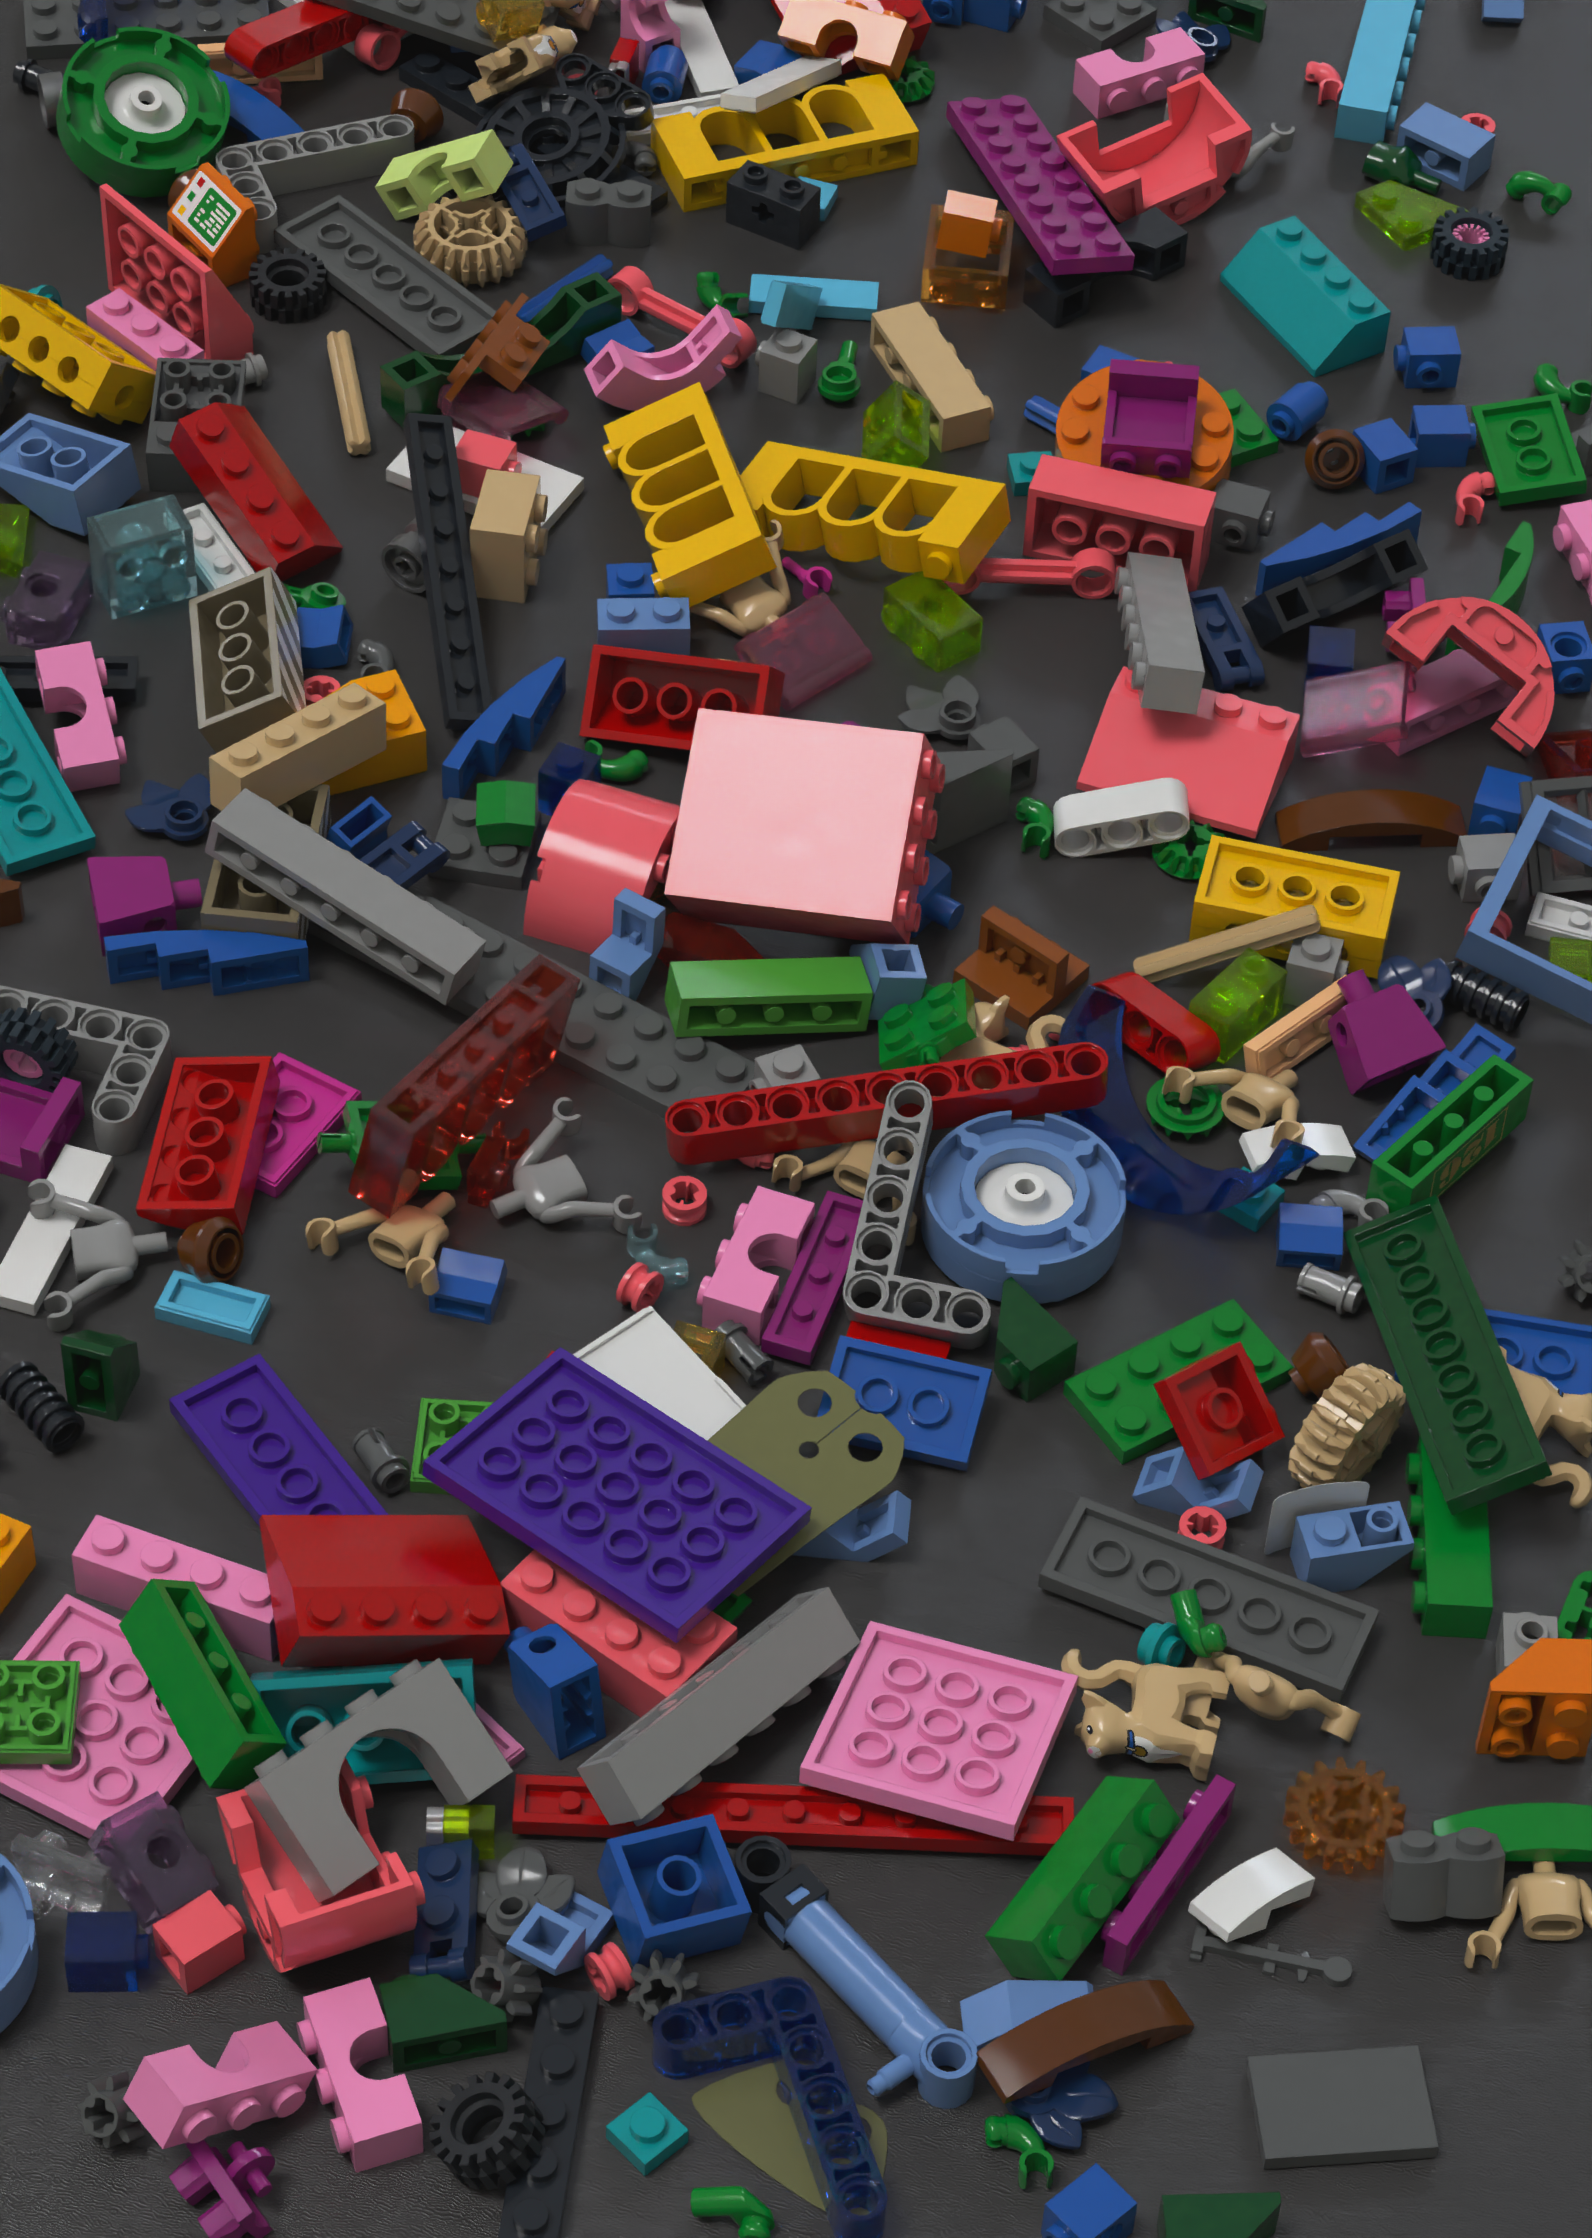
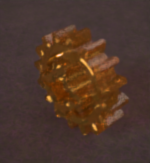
M1337 1757L1335 1767L1332 1769H1328L1322 1761H1316L1312 1775L1301 1770L1297 1774L1295 1787H1288L1283 1816V1825L1291 1827L1288 1840L1290 1844L1305 1843L1302 1857L1306 1860L1313 1858L1317 1854L1322 1856L1323 1869L1329 1870L1333 1866L1334 1861L1342 1862L1346 1874L1352 1873L1354 1862L1361 1861L1368 1870L1374 1869L1377 1855L1382 1858L1385 1856V1840L1403 1834L1406 1805L1397 1803L1400 1793L1399 1787L1389 1786L1384 1788L1383 1784L1386 1773L1380 1770L1372 1776L1365 1773L1366 1761L1360 1760L1354 1769L1346 1767L1343 1757ZM1308 1807L1312 1809L1311 1817L1309 1814ZM1378 1815H1379V1817H1380V1822H1381V1823H1379V1822L1377 1821V1816H1378Z

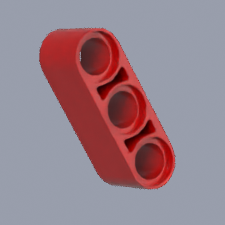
M1121 973L1092 984L1086 991L1085 1005L1090 1017L1165 1074L1171 1066H1182L1192 1071L1201 1069L1216 1062L1220 1055L1219 1038L1207 1023L1137 973Z

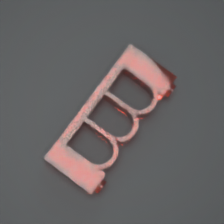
M539 954L381 1098L370 1110L348 1192L387 1218L395 1214L418 1192L420 1182H427L444 1166L457 1144L466 1145L474 1139L486 1125L496 1107L502 1109L512 1103L525 1086L529 1087L555 1062L557 1050L560 1047L580 979Z

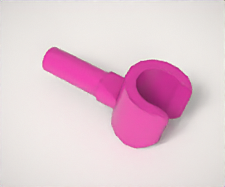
M790 557L783 558L782 566L804 584L802 591L806 599H816L819 587L824 592H830L832 574L829 570L821 566L805 570Z

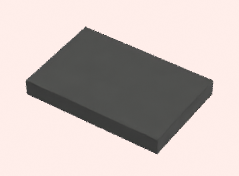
M1418 2045L1247 2056L1246 2073L1263 2169L1437 2157L1439 2145Z

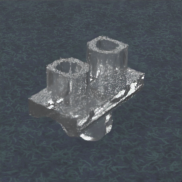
M45 1829L35 1838L19 1833L11 1842L12 1865L21 1875L31 1896L33 1914L44 1917L56 1905L98 1921L106 1912L108 1887L113 1879L115 1862L113 1855L98 1849L87 1852L84 1857L67 1851L68 1844L61 1835Z

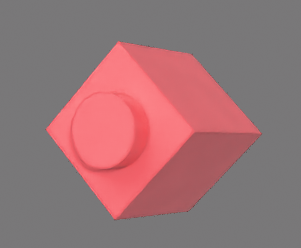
M467 429L456 446L463 494L479 498L487 469L521 473L522 471L521 462H517V442Z
M208 1890L152 1925L156 1956L187 1995L245 1960L243 1935L247 1933L246 1925L236 1908L231 1904L223 1906L211 1890Z

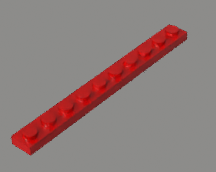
M516 1774L512 1834L615 1838L713 1814L725 1843H743L754 1836L768 1835L778 1838L786 1845L1046 1856L1074 1819V1797L1032 1796L1014 1841L813 1786L700 1782L683 1794L677 1796L672 1794L662 1802L665 1810L658 1817L644 1825L635 1826L634 1822L631 1821L610 1826L582 1777Z

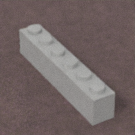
M1128 552L1125 568L1118 567L1114 592L1119 594L1118 612L1122 613L1121 631L1126 632L1124 649L1129 651L1128 670H1133L1131 688L1138 690L1141 708L1196 715L1205 669L1182 559Z
M244 788L212 820L205 853L445 1006L478 971L486 944L485 939L475 934L470 928L459 924L440 912L429 902L418 898L396 884L390 877L382 875L355 858L349 851L341 849L325 839L311 827L300 823L284 813L270 801L262 799L247 788Z
M825 1587L794 1596L577 1767L579 1774L610 1826L631 1821L634 1822L635 1826H641L658 1817L665 1810L662 1802L672 1794L673 1796L683 1794L699 1784L702 1780L699 1773L709 1764L714 1766L732 1757L739 1750L736 1743L745 1735L752 1736L768 1728L775 1721L773 1713L781 1706L788 1707L799 1702L811 1692L809 1684L817 1677L821 1679L835 1673L847 1663L844 1656L861 1642L830 1588Z

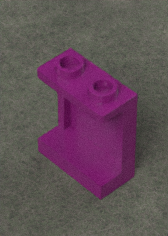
M1111 359L1100 467L1132 474L1155 475L1163 478H1190L1200 366Z
M0 1077L1 1174L27 1182H32L36 1179H47L63 1147L69 1143L85 1116L82 1084L80 1081L62 1077L52 1093Z

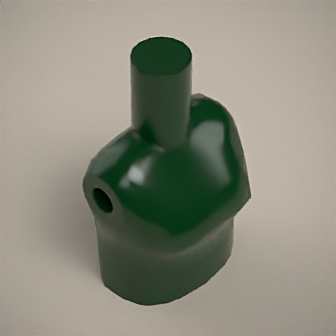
M1379 140L1369 151L1362 168V174L1386 185L1393 191H1404L1414 186L1436 195L1442 184V180L1422 172L1421 161L1407 145L1393 146Z

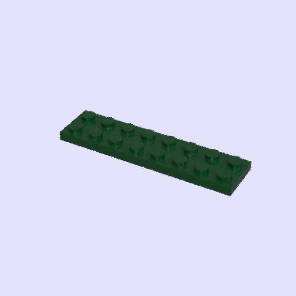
M1437 1194L1343 1232L1344 1239L1400 1384L1403 1386V1392L1406 1394V1400L1451 1514H1457L1551 1476L1550 1467Z

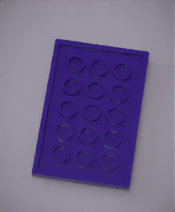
M561 1347L423 1461L422 1476L675 1643L679 1642L810 1522L812 1507Z

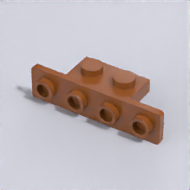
M521 293L513 305L507 300L503 302L447 377V380L453 385L444 398L452 402L477 367L481 368L511 392H515L550 344V341L543 337L536 327L525 323L516 316L529 297Z

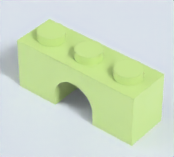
M491 129L393 158L376 184L375 189L397 221L427 211L429 203H435L438 198L452 189L455 190L462 202L496 193L514 162L494 130Z

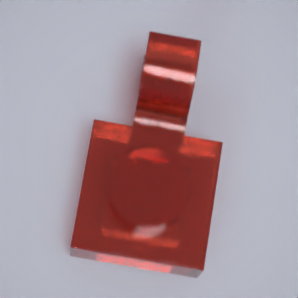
M499 1120L493 1126L492 1136H486L467 1169L469 1204L487 1209L496 1191H504L511 1174V1164L507 1162L521 1158L530 1147V1129L523 1128L519 1137L507 1139L505 1138V1121Z

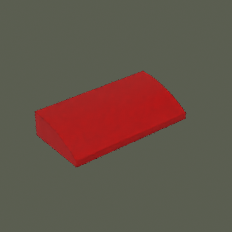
M272 1056L175 1057L135 1209L139 1217L185 1230L191 1224L214 1217H226L232 1220L241 1235H244L281 1083Z

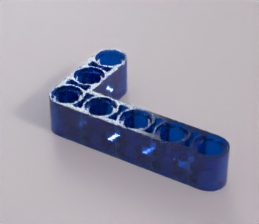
M794 1976L780 1977L663 2008L655 2016L652 2024V2062L657 2072L666 2078L681 2080L771 2057L833 2234L836 2238H882L886 2225L887 2190L816 1994L810 1984ZM786 2011H791V2012L797 2013L798 2015H796V2016H784V2015H781L780 2013H781V2012H786ZM736 2025L743 2029L732 2031L724 2027ZM680 2039L688 2043L675 2045L669 2043V2041ZM808 2059L814 2061L815 2064L803 2065L797 2061ZM826 2108L832 2110L833 2113L823 2115L816 2113L814 2110ZM835 2158H846L852 2162L849 2164L841 2165L834 2163L831 2160ZM863 2208L871 2213L859 2216L852 2214L849 2210Z

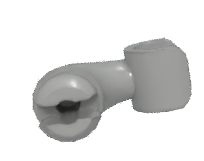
M1341 1189L1322 1191L1318 1194V1197L1313 1198L1309 1202V1205L1343 1207V1215L1351 1214L1358 1216L1357 1227L1389 1214L1388 1205L1381 1199H1365L1360 1195Z

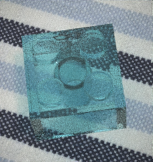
M174 494L87 517L93 586L112 620L198 596L193 528Z

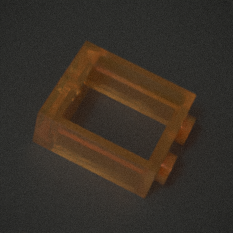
M931 204L923 263L921 302L1005 309L1015 220L1010 211L996 210L995 217L1003 218L998 244L989 242L987 250L988 254L1000 255L998 271L936 265L939 249L936 248L945 205Z

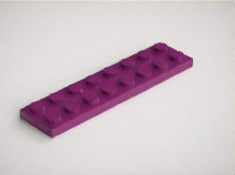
M1005 95L1001 99L987 100L978 97H966L962 101L947 102L946 118L1051 275L1133 270L1134 253L1079 174L1062 155L1058 144L1025 97Z

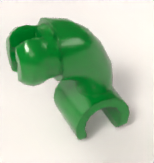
M1533 171L1517 172L1512 175V178L1506 184L1507 193L1514 199H1521L1525 194L1533 192L1542 194L1544 197L1541 200V206L1549 215L1556 214L1561 206H1565L1572 197V190L1566 184H1553L1548 178Z
M699 272L697 274V287H695L697 295L708 309L712 310L718 304L729 310L732 318L744 319L748 317V313H740L737 309L738 300L740 298H748L747 293H726L722 295L721 287H719L720 276L717 272Z
M1543 363L1537 367V373L1533 377V382L1541 395L1557 393L1560 403H1565L1569 411L1575 414L1583 415L1589 410L1592 394V384L1589 381L1575 380L1571 383L1570 388H1568L1559 381L1557 376L1558 369L1553 364Z
M594 740L586 742L585 755L580 751H576L574 754V770L583 777L598 775L607 780L623 783L639 779L648 770L647 764L649 760L642 751L631 750L627 755L618 759L606 760L602 758L603 748L601 744Z
M1026 796L1019 800L1016 807L1017 813L1015 814L1019 821L1028 822V825L1023 829L1021 851L1025 852L1029 846L1037 845L1040 846L1039 857L1045 859L1049 855L1050 840L1054 832L1053 813L1047 804L1040 799L1033 800L1031 797Z
M1004 2113L1002 2117L995 2115L987 2117L984 2125L986 2144L991 2148L1006 2146L1008 2149H1014L1022 2153L1019 2158V2187L1026 2189L1027 2173L1039 2171L1046 2176L1047 2188H1051L1054 2160L1052 2155L1045 2150L1043 2141L1036 2130L1027 2121L1015 2115Z

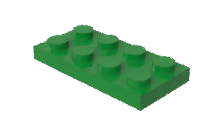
M1231 1299L1064 1381L1063 1395L1123 1465L1178 1437L1153 1385L1154 1383L1217 1350L1240 1341L1247 1356L1254 1364L1255 1373L1265 1393L1291 1381L1292 1379L1288 1372L1294 1367L1234 1299Z

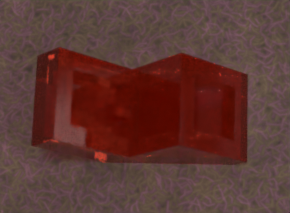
M677 912L670 913L665 919L664 942L657 956L668 968L670 962L764 959L735 929Z

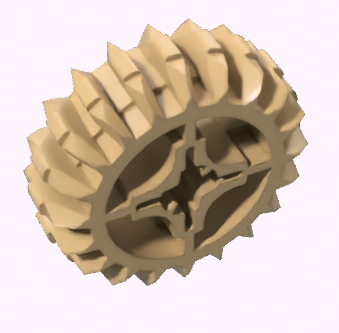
M458 195L454 199L442 197L440 204L429 203L428 210L419 213V220L415 223V230H413L414 250L456 282L463 283L465 288L469 284H478L483 288L485 282L491 281L499 284L501 276L512 277L514 269L521 268L522 261L526 257V250L528 249L525 230L521 228L518 217L514 216L512 208H508L506 200L495 202L492 195L462 202Z
M1362 1362L1355 1367L1352 1366L1346 1369L1343 1376L1336 1377L1332 1386L1323 1391L1322 1397L1316 1404L1312 1405L1310 1414L1302 1421L1303 1426L1294 1437L1295 1445L1290 1450L1288 1470L1291 1472V1477L1300 1482L1302 1488L1336 1482L1361 1481L1362 1477L1371 1471L1375 1462L1382 1457V1452L1386 1446L1391 1443L1390 1439L1394 1431L1399 1427L1398 1420L1404 1414L1406 1394L1403 1392V1386L1394 1381L1395 1378L1382 1369Z

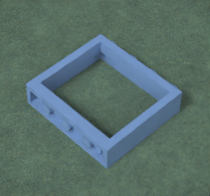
M1536 794L1455 957L1592 1024L1591 982L1489 932L1535 840L1592 867V821Z

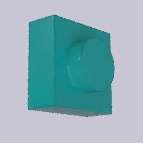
M1031 451L1007 455V471L1014 496L1028 495V488L1042 454L1052 456L1051 451Z
M1243 1166L1216 1195L1214 1209L1256 1233L1279 1208V1202L1283 1203L1285 1189Z
M648 2092L606 2125V2139L638 2171L646 2176L688 2143L689 2130L651 2092Z

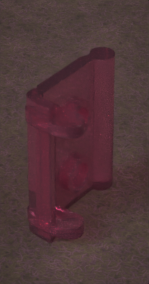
M485 371L471 375L452 402L444 398L452 387V383L442 386L438 395L437 407L441 410L443 416H451L453 427L457 428L462 424L470 430L510 441L511 435L551 420L556 424H563L569 415L566 408L523 380L513 393Z
M823 592L805 600L800 606L760 630L748 634L733 648L741 662L750 663L753 661L755 664L769 665L785 673L781 706L786 711H790L872 661L870 650L864 646L858 634L834 603L830 601V598Z
M1409 661L1391 662L1388 665L1330 676L1323 675L1307 680L1301 726L1300 752L1302 756L1306 758L1407 739L1408 727L1405 723L1407 693L1416 691V680L1413 674H1416L1417 668Z

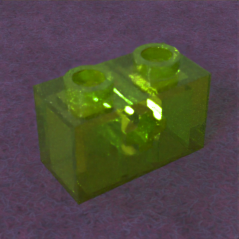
M895 380L864 411L861 458L919 468L929 458L930 401Z
M920 571L884 588L881 617L885 627L889 632L896 634L911 648L914 655L918 659L924 660L935 672L938 673L980 652L983 618L942 580L924 577L923 571Z
M1249 947L1190 1001L1189 1011L1207 1023L1216 1032L1221 1047L1217 1061L1225 1064L1243 1047V1044L1251 1040L1282 1011L1288 971Z

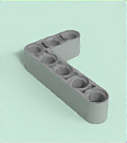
M392 114L229 146L217 152L215 156L216 170L221 175H226L232 185L244 197L250 198L254 203L258 219L255 221V233L260 248L259 254H265L278 246L274 242V229L278 227L277 206L272 196L382 175L393 158L415 152L414 124L410 118L404 115Z
M0 985V1014H4L5 1010L10 1008L16 1012L18 1007L26 1008L28 1015H31L33 1010L42 1012L41 1019L45 1021L52 1017L57 1021L54 1027L58 1030L65 1027L69 1032L66 1039H74L77 1046L74 1051H78V1059L74 1068L105 1075L91 1107L97 1148L103 1153L112 1156L125 1155L135 1150L140 1143L172 1072L173 1063L168 1026L163 1021L152 1017Z
M904 1080L893 1086L886 1098L843 1287L845 1313L850 1322L856 1321L950 1342L951 1347L975 1349L982 1346L991 1334V1307L988 1300L981 1293L970 1289L899 1276L933 1125L932 1096L929 1089L920 1082ZM907 1103L917 1104L923 1109L920 1114L914 1117H904L897 1110ZM896 1150H904L912 1155V1158L902 1165H895L886 1159L891 1152ZM885 1197H894L902 1203L897 1210L892 1212H883L876 1207L877 1202ZM875 1244L885 1245L891 1250L890 1254L881 1260L868 1258L865 1255V1251ZM864 1292L875 1293L881 1298L871 1308H861L854 1303V1299ZM913 1302H923L931 1308L930 1312L921 1318H912L904 1310ZM963 1312H974L982 1318L981 1322L972 1328H963L954 1321Z

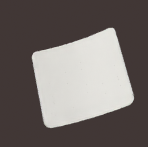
M1354 1481L1321 1484L1298 1489L1277 1497L1272 1504L1264 1553L1268 1555L1291 1547L1296 1516L1366 1506L1370 1488L1369 1483Z

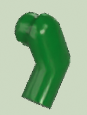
M1196 1589L1180 1591L1170 1596L1180 1636L1195 1656L1210 1658L1213 1652H1221L1226 1648L1227 1639L1222 1626L1216 1623L1205 1625Z
M745 2187L693 2188L691 2192V2211L695 2218L728 2216L740 2226L738 2229L740 2238L771 2237L770 2231L775 2227L771 2209Z

